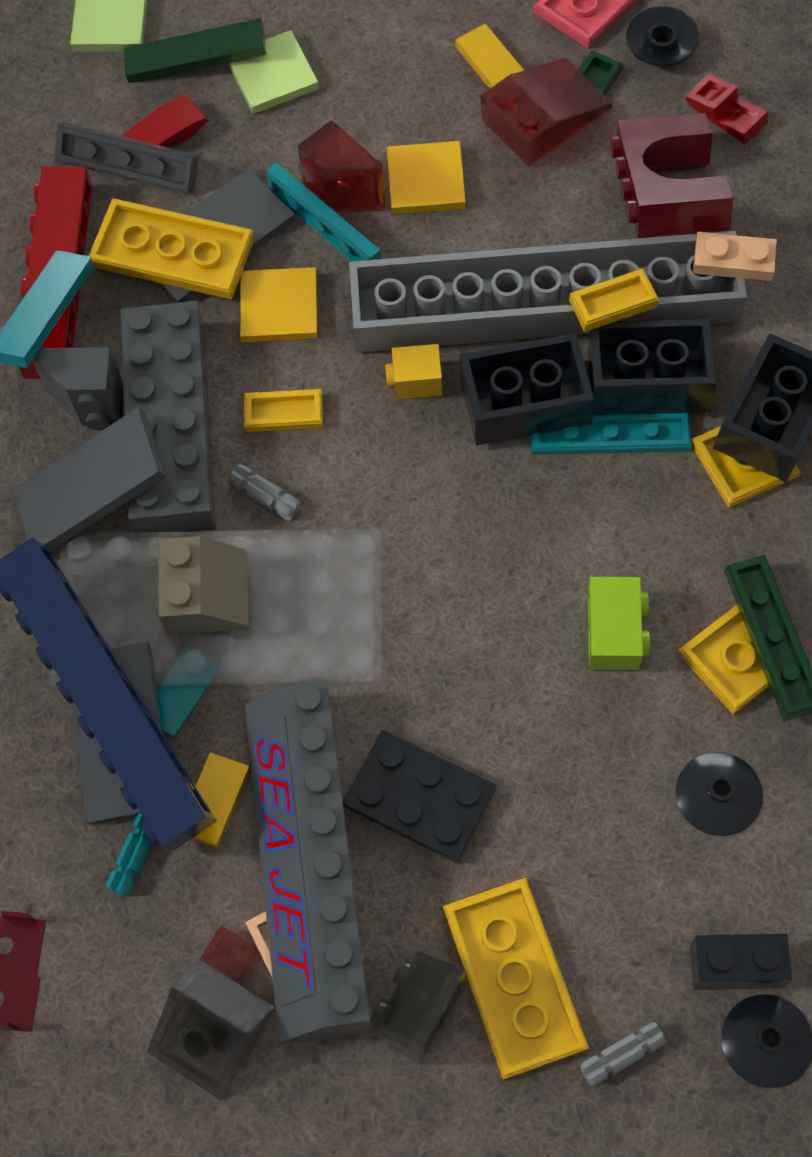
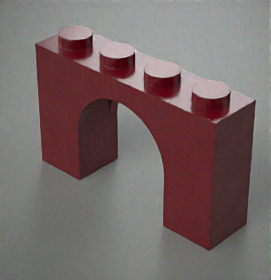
M706 113L617 120V135L610 137L612 159L616 158L617 180L621 179L622 201H626L627 222L634 223L637 238L697 234V232L731 231L734 198L727 176L673 179L656 174V172L666 169L710 165L712 130Z

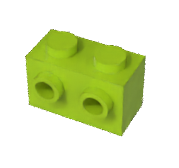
M590 577L587 591L589 670H639L643 656H649L650 632L642 631V617H648L649 611L648 592H641L640 577Z

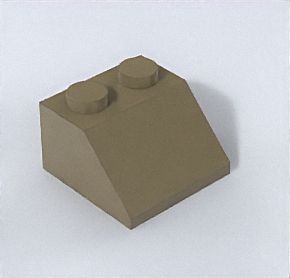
M201 536L158 539L159 619L167 635L250 629L248 552L246 549Z

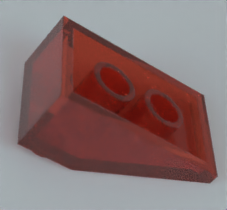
M567 58L508 75L480 95L482 121L527 166L539 160L612 108V102Z

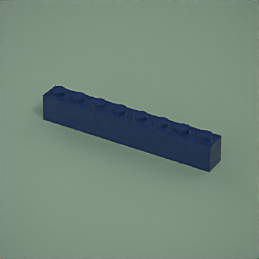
M32 537L0 559L1 595L8 602H14L19 610L15 615L18 624L27 635L33 634L40 646L35 651L42 663L48 669L54 668L60 678L56 686L68 703L72 704L74 702L82 714L77 720L83 731L91 739L96 737L103 749L98 753L101 761L110 773L114 774L117 772L125 785L120 788L124 799L133 810L139 808L146 820L142 827L149 840L155 846L161 845L164 848L176 850L217 822L48 547Z

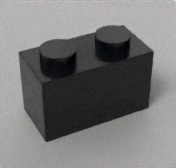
M788 933L696 935L690 944L693 990L784 988L792 981Z

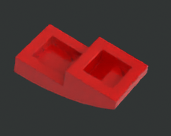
M709 73L686 94V101L698 113H706L708 120L743 144H746L768 123V111L738 98L737 86Z
M185 94L151 112L127 131L124 137L169 147L175 140L180 144L189 140L208 120L190 97Z

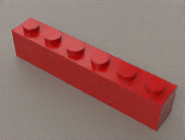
M42 167L40 182H35L34 199L37 205L36 213H31L30 215L32 242L27 244L25 249L28 272L27 276H23L21 279L22 298L25 297L56 250L85 255L93 190L86 167ZM80 289L41 348H73ZM33 362L30 363L28 368L18 366L24 379H41Z

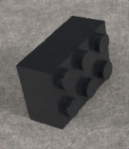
M710 319L616 321L589 331L588 363L590 385L594 396L593 414L711 412L717 383Z
M576 333L459 354L460 381L476 446L592 424L594 396Z
M769 333L721 425L713 449L787 482L812 432V351Z

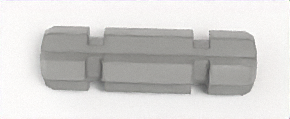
M242 464L234 468L229 476L232 486L240 491L245 489L247 491L246 495L271 511L275 508L277 510L276 514L285 520L290 521L298 514L301 508L298 499L288 493L284 495L281 488L259 474L253 475V471Z
M651 1022L639 1029L638 1035L635 1036L632 1033L601 1051L602 1056L597 1057L594 1055L584 1061L580 1066L581 1072L591 1086H596L608 1079L607 1074L612 1072L614 1075L645 1057L646 1051L652 1053L662 1047L666 1042L665 1036L660 1027L655 1022Z

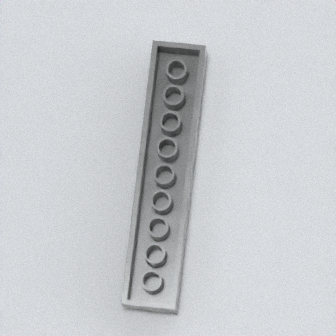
M736 231L713 232L717 234L737 235ZM697 234L349 262L356 353L431 344L445 346L557 337L573 333L577 335L589 334V331L584 332L569 301L570 293L642 268L659 299L658 307L619 321L710 319V324L741 322L747 300L745 281L743 278L693 274Z

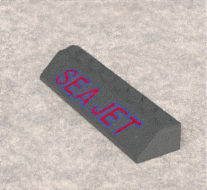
M327 678L284 683L245 704L280 1045L370 1033V1016Z

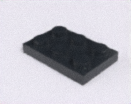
M382 729L344 798L343 807L458 864L496 790V784Z

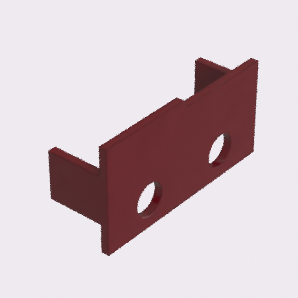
M2 911V917H0V939L9 937L13 941V949L8 954H0V991L4 995V1002L0 1006V1029L32 1032L41 980L37 976L46 920H36L28 913Z

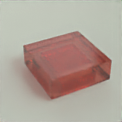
M220 925L197 965L236 988L259 950L253 944Z

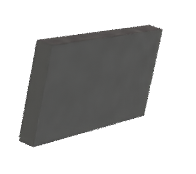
M248 168L185 214L254 230L255 239L249 255L296 221L295 213ZM158 283L176 303L187 302L199 293Z
M137 407L13 490L27 541L34 537L51 551L167 476L147 415Z
M146 641L111 648V651L162 731L151 644ZM73 702L71 705L86 823L95 824L137 816L141 813L139 808L133 810L120 791V788L125 785L117 772L114 774L110 773L101 761L98 753L103 749L96 737L89 738L81 728L77 718L82 714Z

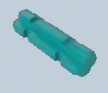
M142 813L137 815L132 826L135 828L134 833L129 832L115 863L118 867L117 871L112 870L106 883L110 891L121 896H128L135 883L133 876L134 874L139 875L152 845L142 827V824L146 822Z

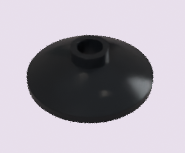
M654 6L640 11L631 19L626 32L627 45L634 56L654 66H672L685 61L695 51L699 39L698 28L694 20L682 10L670 6Z
M710 752L697 756L687 763L677 780L676 800L681 813L692 826L710 835L727 836L743 831L756 819L762 806L763 794L758 776L745 761L728 753ZM718 783L724 784L728 788L729 794L719 796L714 792L713 786Z
M754 995L736 1004L725 1019L721 1036L722 1048L729 1065L742 1079L759 1087L777 1088L794 1082L807 1069L812 1058V1031L805 1016L791 1002L774 995ZM769 1030L776 1034L778 1043L775 1047H768L763 1043L762 1033Z

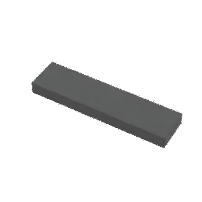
M61 122L58 123L54 160L192 193L196 183L199 155Z

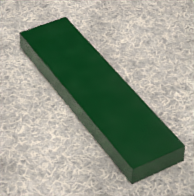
M261 18L125 47V77L129 83L141 82L267 55L264 25Z
M762 555L727 565L724 570L725 576L783 722L812 714V668L766 556Z

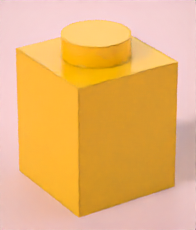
M439 344L392 348L393 363L385 364L387 387L395 386L396 400L442 396Z

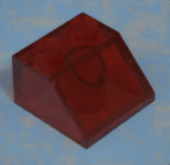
M330 120L297 146L300 160L298 167L302 173L303 185L333 211L381 212L386 208L382 164L334 121Z

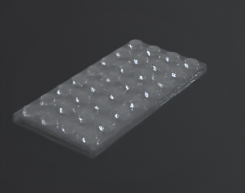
M383 529L78 533L61 544L59 567L110 649L146 641L151 644L157 689L160 687L277 688L284 683L326 678L328 687L382 686ZM201 536L246 549L248 552L250 629L167 635L159 619L158 539ZM52 668L49 675V687L51 690H58L56 683L60 681V678L54 668Z

